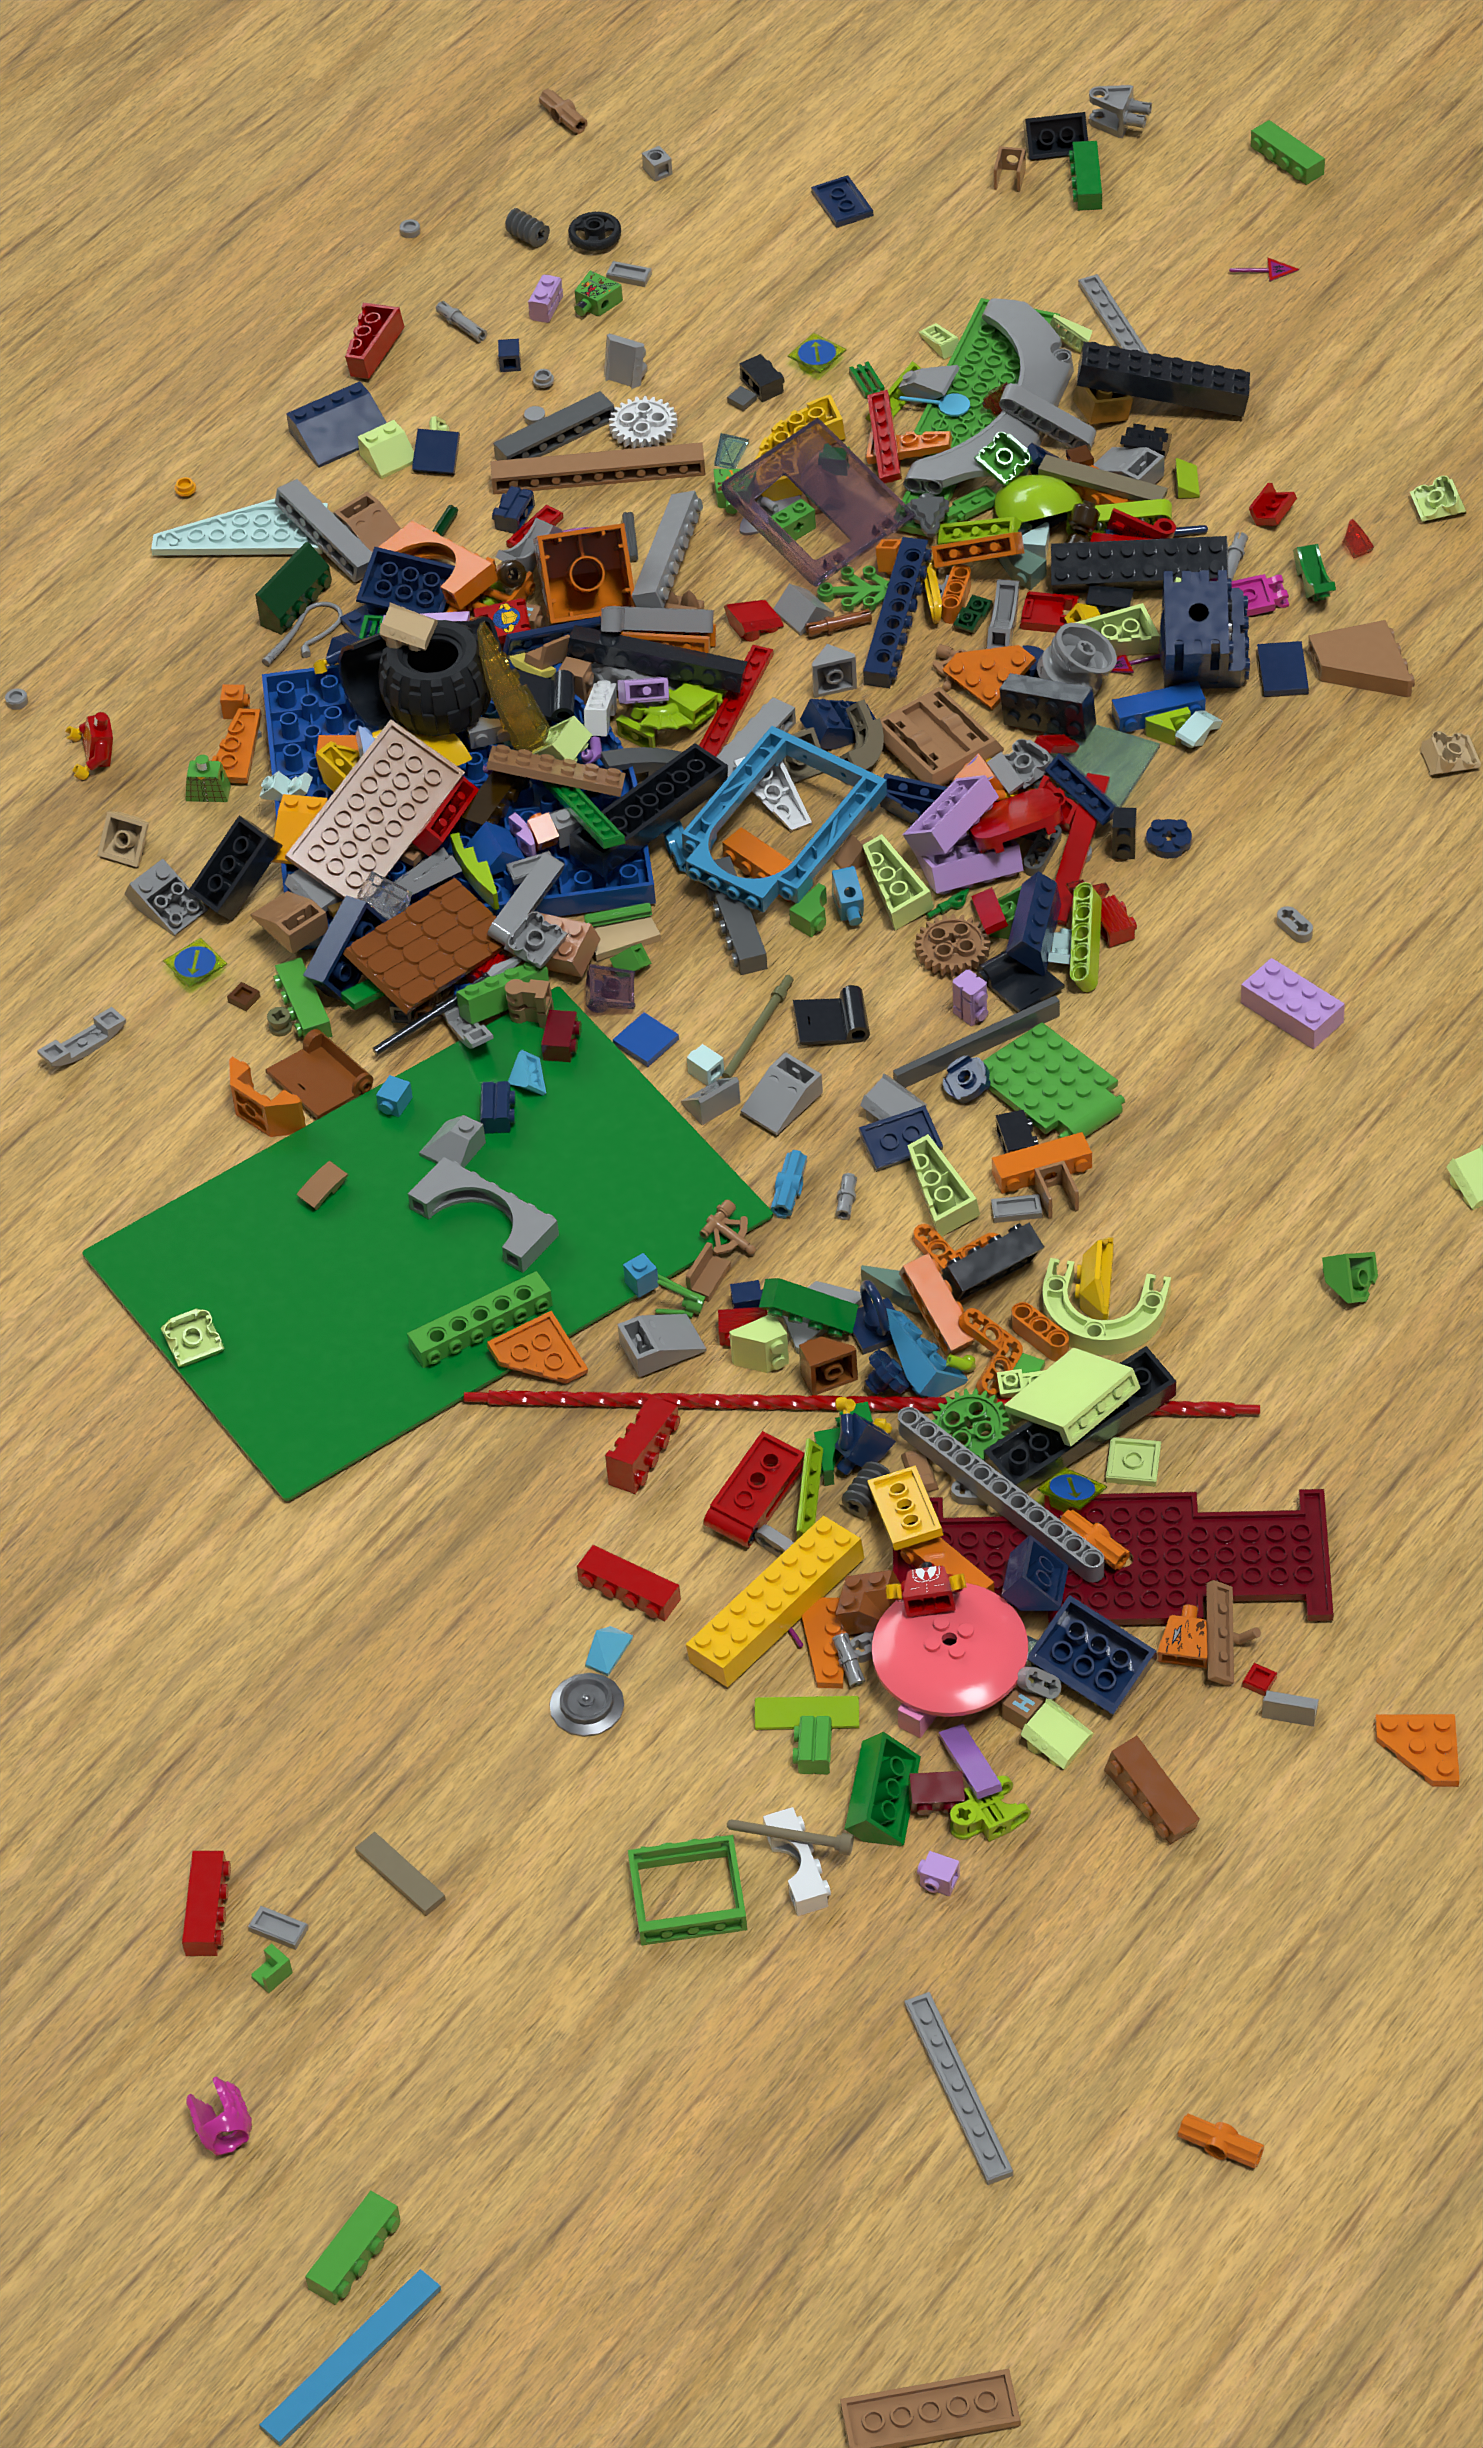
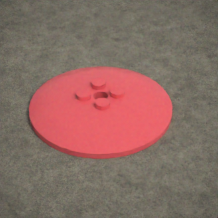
M966 1583L967 1588H963L960 1594H953L955 1611L907 1617L904 1602L895 1601L880 1618L872 1640L873 1664L875 1672L884 1688L896 1700L913 1710L943 1717L973 1714L989 1708L1002 1700L1017 1685L1018 1672L1022 1667L1026 1666L1028 1659V1638L1025 1626L1018 1613L1006 1600L986 1588ZM947 1638H952L957 1641L955 1644L950 1646L945 1645L943 1643V1641Z

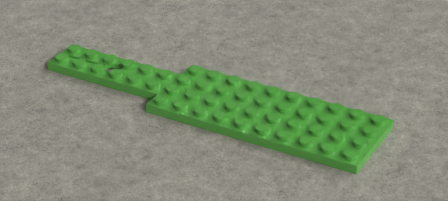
M980 299L947 366L958 365L959 370L945 395L957 393L966 396L970 401L968 412L960 416H948L940 411L938 404L928 403L914 430L917 435H922L925 431H950L952 435L951 448L965 442L982 431L1001 414L1003 410L999 402L1005 386L1011 383L1018 384L1020 360L1014 346L1001 331L982 319V314L989 299ZM1035 309L1048 323H1050L1054 314L1060 316L1058 313ZM936 454L925 455L923 458L930 457ZM958 483L944 487L940 494L934 496L944 497L945 500L950 502ZM906 491L891 521V529L926 536L921 531V526L914 522L913 517L909 516L906 510V504L912 499L919 498L922 493Z

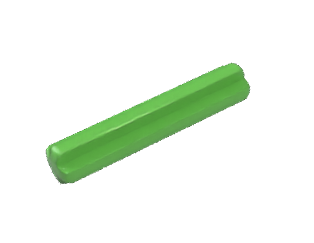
M642 903L584 915V922L596 927L648 917L652 915V908L650 903Z

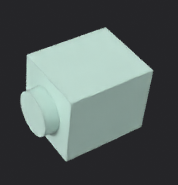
M702 1044L696 1050L691 1051L687 1057L688 1073L705 1085H709L722 1076L724 1072V1059Z

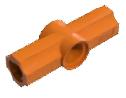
M1067 1510L1062 1515L1060 1520L1103 1553L1106 1564L1114 1570H1120L1126 1564L1130 1557V1552L1113 1540L1103 1525L1100 1523L1093 1525L1074 1510Z
M1189 2113L1184 2116L1178 2131V2137L1204 2147L1210 2156L1220 2160L1228 2157L1254 2169L1258 2166L1264 2151L1263 2144L1239 2135L1231 2125L1224 2122L1213 2124Z

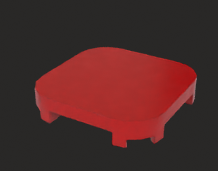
M1039 788L993 803V807L989 811L984 812L980 817V821L971 826L968 832L970 838L974 839L981 854L991 849H995L997 854L1004 852L1003 842L1044 828L1047 835L1055 833V826L1065 824V818L1060 803L1052 791L1046 788Z

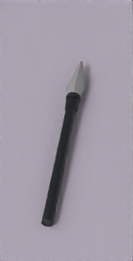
M516 956L495 964L487 973H483L482 976L473 981L472 984L479 983L487 977L503 973L509 968H515L523 959ZM457 994L372 1048L374 1053L378 1056L457 1005Z

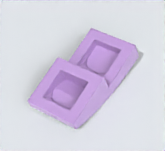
M512 814L508 817L510 832L517 837L518 847L527 857L535 856L536 849L532 832L518 814Z

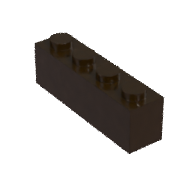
M493 770L460 817L462 833L474 836L485 822L497 825L501 818L506 816L511 804L517 801L522 789L527 787L530 778Z

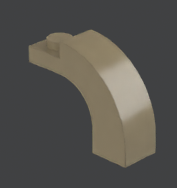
M861 700L846 708L855 731L856 744L852 751L843 754L840 758L866 770L880 757L883 749L884 734L880 718L873 720L865 700Z

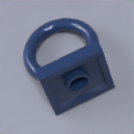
M864 1280L860 1285L863 1307L857 1310L853 1333H851L863 1355L894 1344L889 1330L890 1325L886 1308L895 1309L889 1298L882 1299L877 1287L870 1280Z

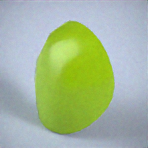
M1046 475L1019 476L1013 479L1007 486L1002 485L995 496V510L998 518L1016 517L1022 522L1068 512L1073 509L1075 504L1083 503L1079 494L1063 480Z

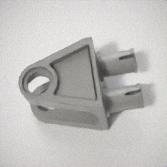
M1134 86L1093 87L1089 91V101L1103 109L1092 110L1089 116V123L1092 127L1118 138H1123L1128 126L1145 128L1147 116L1151 114L1152 103L1135 100L1133 98ZM1101 95V96H1103V97H1101V98H1096V97H1094V96ZM1100 116V117H1104V118H1102V119H1096V118H1094V117Z

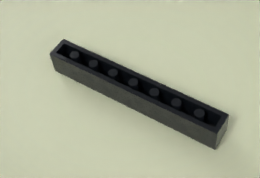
M574 625L567 650V657L740 693L747 667V661L577 625Z

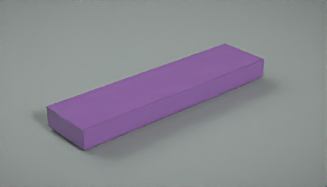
M964 1724L939 1732L941 1742L958 1769L962 1771L963 1777L977 1799L1002 1791L1000 1781Z

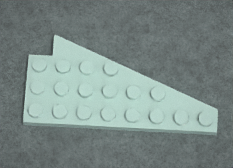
M275 499L156 533L153 535L151 547L152 556L294 554L305 542H308L318 554H323V551L275 504ZM322 503L328 509V503Z

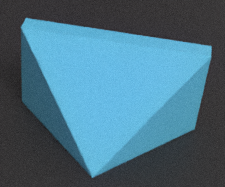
M521 1050L518 1053L508 1080L510 1085L544 1096L546 1088L540 1058Z
M612 1626L596 1630L585 1666L605 1676H609L631 1643L633 1635Z

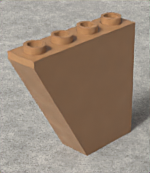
M1386 620L1309 635L1308 653L1321 682L1411 697L1412 687L1415 686L1414 676L1412 673L1409 674L1407 660L1402 658L1401 647L1399 643L1395 642L1394 631L1388 627Z

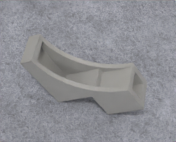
M535 518L525 537L508 550H498L495 558L502 561L517 560L524 565L527 572L533 573L537 564L533 539L541 535L561 533L562 529Z
M997 580L994 610L990 626L988 627L987 649L1012 646L1013 627L1017 624L1020 581Z
M479 717V721L474 725L461 730V732L465 731L471 749L515 739L511 717L502 719Z

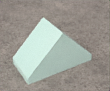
M1047 522L1022 535L1024 549L1046 559L1049 545V523Z

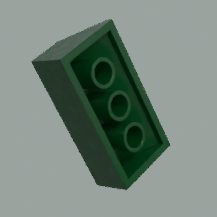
M305 542L255 594L260 626L282 635L306 611V608L316 601L318 596L330 586L332 582L330 566L310 543Z

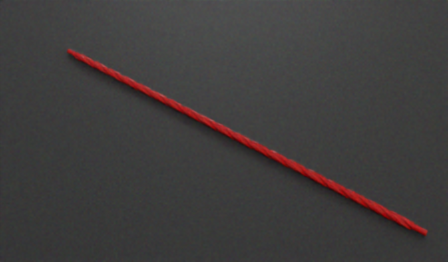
M519 1390L464 1392V1402H488L489 1405L643 1407L650 1396L678 1405V1408H787L793 1410H837L835 1406L836 1399L842 1397L835 1395L766 1396L760 1394L726 1395L710 1393L690 1395L685 1393H573L568 1391L533 1392ZM846 1397L847 1399L854 1400L855 1404L868 1402L870 1411H900L905 1407H913L920 1412L941 1411L938 1406L939 1403L947 1404L945 1397ZM1012 1398L997 1399V1402L1002 1401L1003 1405H1005ZM1167 1401L1147 1415H1216L1223 1417H1235V1414L1260 1415V1405L1217 1401Z

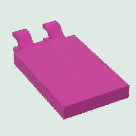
M1265 574L1232 581V588H1240L1244 596H1248L1247 616L1276 610L1275 605L1280 608L1289 606L1287 599L1289 595L1287 590H1284L1282 575L1266 578Z

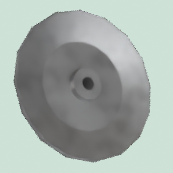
M594 1673L577 1674L562 1681L553 1691L549 1703L551 1717L557 1726L571 1735L582 1737L599 1735L611 1729L621 1718L624 1709L623 1693L618 1685L606 1676Z

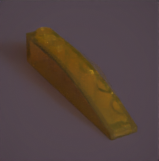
M480 623L477 630L479 652L487 686L500 716V724L511 736L510 741L514 749H518V751L521 749L529 751L545 745L550 726L527 685L522 686L520 684V675L517 670L510 669L509 658L506 653L498 651L499 643L486 623Z

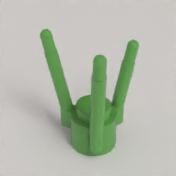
M658 1274L657 1283L684 1296L682 1307L686 1309H656V1313L669 1315L687 1314L690 1318L693 1317L694 1313L700 1315L706 1296L692 1292Z

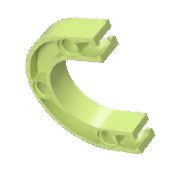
M1050 1258L1043 1284V1313L1068 1334L1069 1347L1095 1355L1120 1354L1145 1344L1161 1327L1171 1294V1277L1164 1276L1163 1288H1161V1292L1153 1291L1156 1275L1147 1274L1140 1301L1130 1313L1113 1320H1096L1079 1313L1069 1301L1074 1281V1261H1067V1271L1064 1276L1057 1275V1265L1059 1266L1060 1260Z

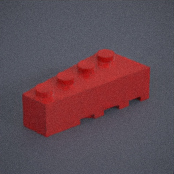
M363 302L362 313L358 316V325L353 331L354 337L350 340L345 355L351 377L369 379L405 327L399 307Z
M650 1396L636 1414L635 1424L630 1422L626 1427L625 1437H619L615 1441L614 1446L616 1449L614 1452L609 1450L605 1454L608 1485L635 1495L640 1486L643 1487L645 1485L648 1472L651 1467L654 1468L657 1465L661 1450L666 1449L671 1433L679 1427L681 1418L678 1415V1405Z

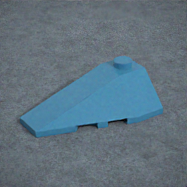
M886 1308L890 1325L889 1330L906 1378L913 1386L912 1390L921 1397H939L968 1381L962 1371L946 1366V1360L937 1353L939 1347L935 1343L922 1338V1331L904 1313Z

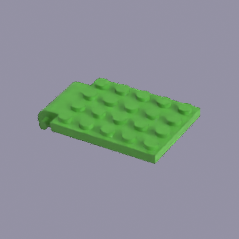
M1043 1022L983 1060L990 1072L989 1080L991 1084L988 1089L1015 1111L1024 1110L1026 1118H1030L1032 1124L1043 1133L1047 1134L1053 1129L1060 1133L1057 1136L1058 1139L1083 1132L1084 1137H1087L1123 1112L1122 1104L1125 1103L1124 1097L1122 1095L1116 1097L1110 1092L1118 1086V1080Z

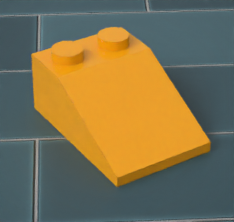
M283 794L278 809L274 839L283 846L273 859V863L292 864L285 859V855L322 809L328 798Z

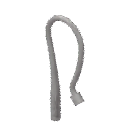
M317 602L309 605L291 631L262 659V663L265 666H269L294 637L306 614L311 609L320 606L332 607L338 612V620L321 634L306 641L301 647L302 656L304 658L310 657L311 653L308 645L325 637L341 623L340 617L343 616L341 608L331 602Z

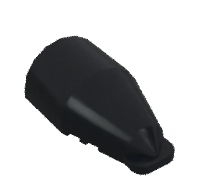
M480 616L469 621H455L458 624L468 626L473 630L474 634L479 636L491 660L496 659L500 655L501 644L494 622L489 617ZM380 633L342 647L338 656V671L347 700L357 717L366 726L374 730L384 729L390 720L397 723L390 715L380 692L379 664L383 649L387 647L386 641L381 637Z

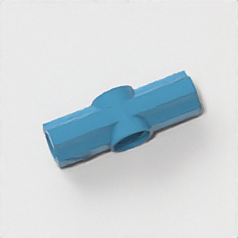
M679 820L664 831L663 834L669 855H673L679 871L686 873V860L692 853L683 848L682 832L684 829Z
M792 1150V1152L787 1153L782 1171L778 1172L776 1177L775 1195L771 1211L778 1218L786 1219L787 1216L792 1215L796 1198L802 1192L807 1156L798 1150Z

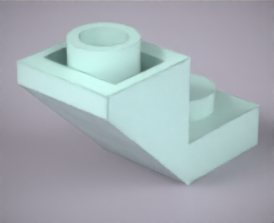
M1195 711L1177 731L1175 736L1182 740L1181 743L1187 747L1203 746L1209 731L1220 729L1223 721L1207 711Z
M278 771L271 777L267 776L261 784L263 788L259 797L266 800L281 801L283 794L304 796L308 792L313 777L305 772L301 776L290 780Z
M1060 928V932L1054 933L1052 951L1049 952L1048 962L1070 964L1072 929Z

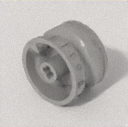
M1068 623L1060 627L1052 639L1051 646L1047 647L1039 658L1037 671L1041 679L1092 687L1093 696H1095L1101 687L1102 675L1108 676L1116 665L1117 656L1112 644L1099 631L1084 624Z

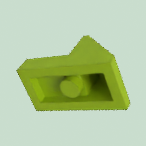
M1185 707L1146 717V736L1174 746L1176 743V732L1191 717L1189 708Z
M620 715L616 719L618 736L640 747L656 748L653 727H641L640 723L624 715Z

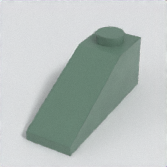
M1024 549L1025 554L997 558L1013 581H1020V586L1032 590L1047 576V560Z
M861 1266V1283L864 1280H870L877 1287L882 1297L889 1298L892 1303L903 1310L915 1313L920 1312L899 1275L900 1271Z

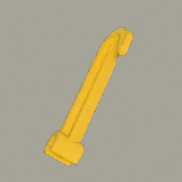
M931 558L930 563L927 562L926 564L927 575L923 580L933 623L937 624L941 620L942 600L936 576L937 568L934 567V561Z

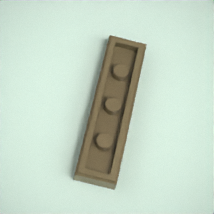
M373 1832L355 1847L356 1853L425 1916L446 1900L445 1895L376 1832Z

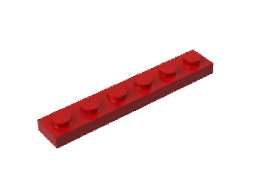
M888 390L867 395L881 485L902 479L890 395Z

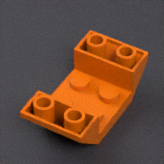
M233 1056L229 1059L230 1087L235 1112L238 1117L269 1137L291 1135L306 1126L302 1101L297 1095L283 1090L274 1099L270 1100L268 1096L261 1095L254 1090L249 1065L244 1061L237 1060Z

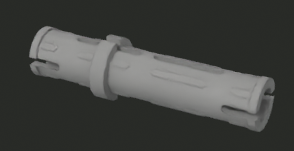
M445 301L437 304L436 312L444 316L448 323L458 326L478 342L485 340L487 331L466 318L459 309L452 308Z
M1237 532L1234 535L1232 545L1228 547V576L1231 580L1234 578L1240 559L1245 554L1244 548L1248 541V536L1241 532L1239 539L1240 533Z

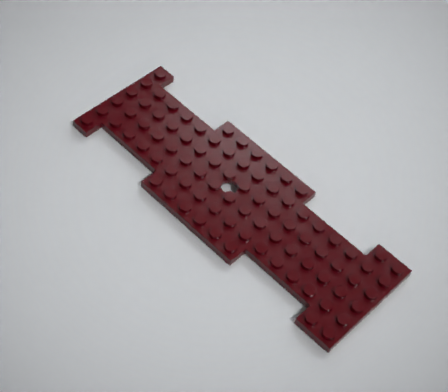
M1299 1489V1510L1198 1512L1197 1492L1093 1494L1089 1498L1082 1500H1069L1058 1495H1044L1045 1509L1058 1519H1061L1067 1510H1074L1093 1525L1100 1523L1108 1530L1113 1540L1130 1552L1129 1558L1133 1559L1132 1564L1122 1567L1120 1570H1114L1104 1562V1576L1098 1582H1088L1068 1567L1061 1606L1070 1595L1116 1625L1167 1624L1171 1615H1182L1184 1605L1198 1607L1197 1618L1204 1619L1203 1602H1207V1583L1215 1580L1233 1587V1601L1306 1600L1307 1621H1333L1334 1613L1324 1489ZM1070 1494V1495H1072V1496H1074L1075 1498H1077L1080 1494ZM929 1497L942 1527L943 1536L940 1537L994 1581V1592L1004 1599L1001 1594L1009 1555L1028 1535L1003 1516L943 1518V1497ZM909 1506L902 1507L901 1509H907ZM911 1522V1523H908L907 1525H912V1524H915L916 1522ZM893 1548V1572L901 1584L906 1580L907 1572L917 1568L912 1563L908 1564L903 1560L900 1554L901 1549L894 1551ZM1048 1611V1625L1058 1611Z

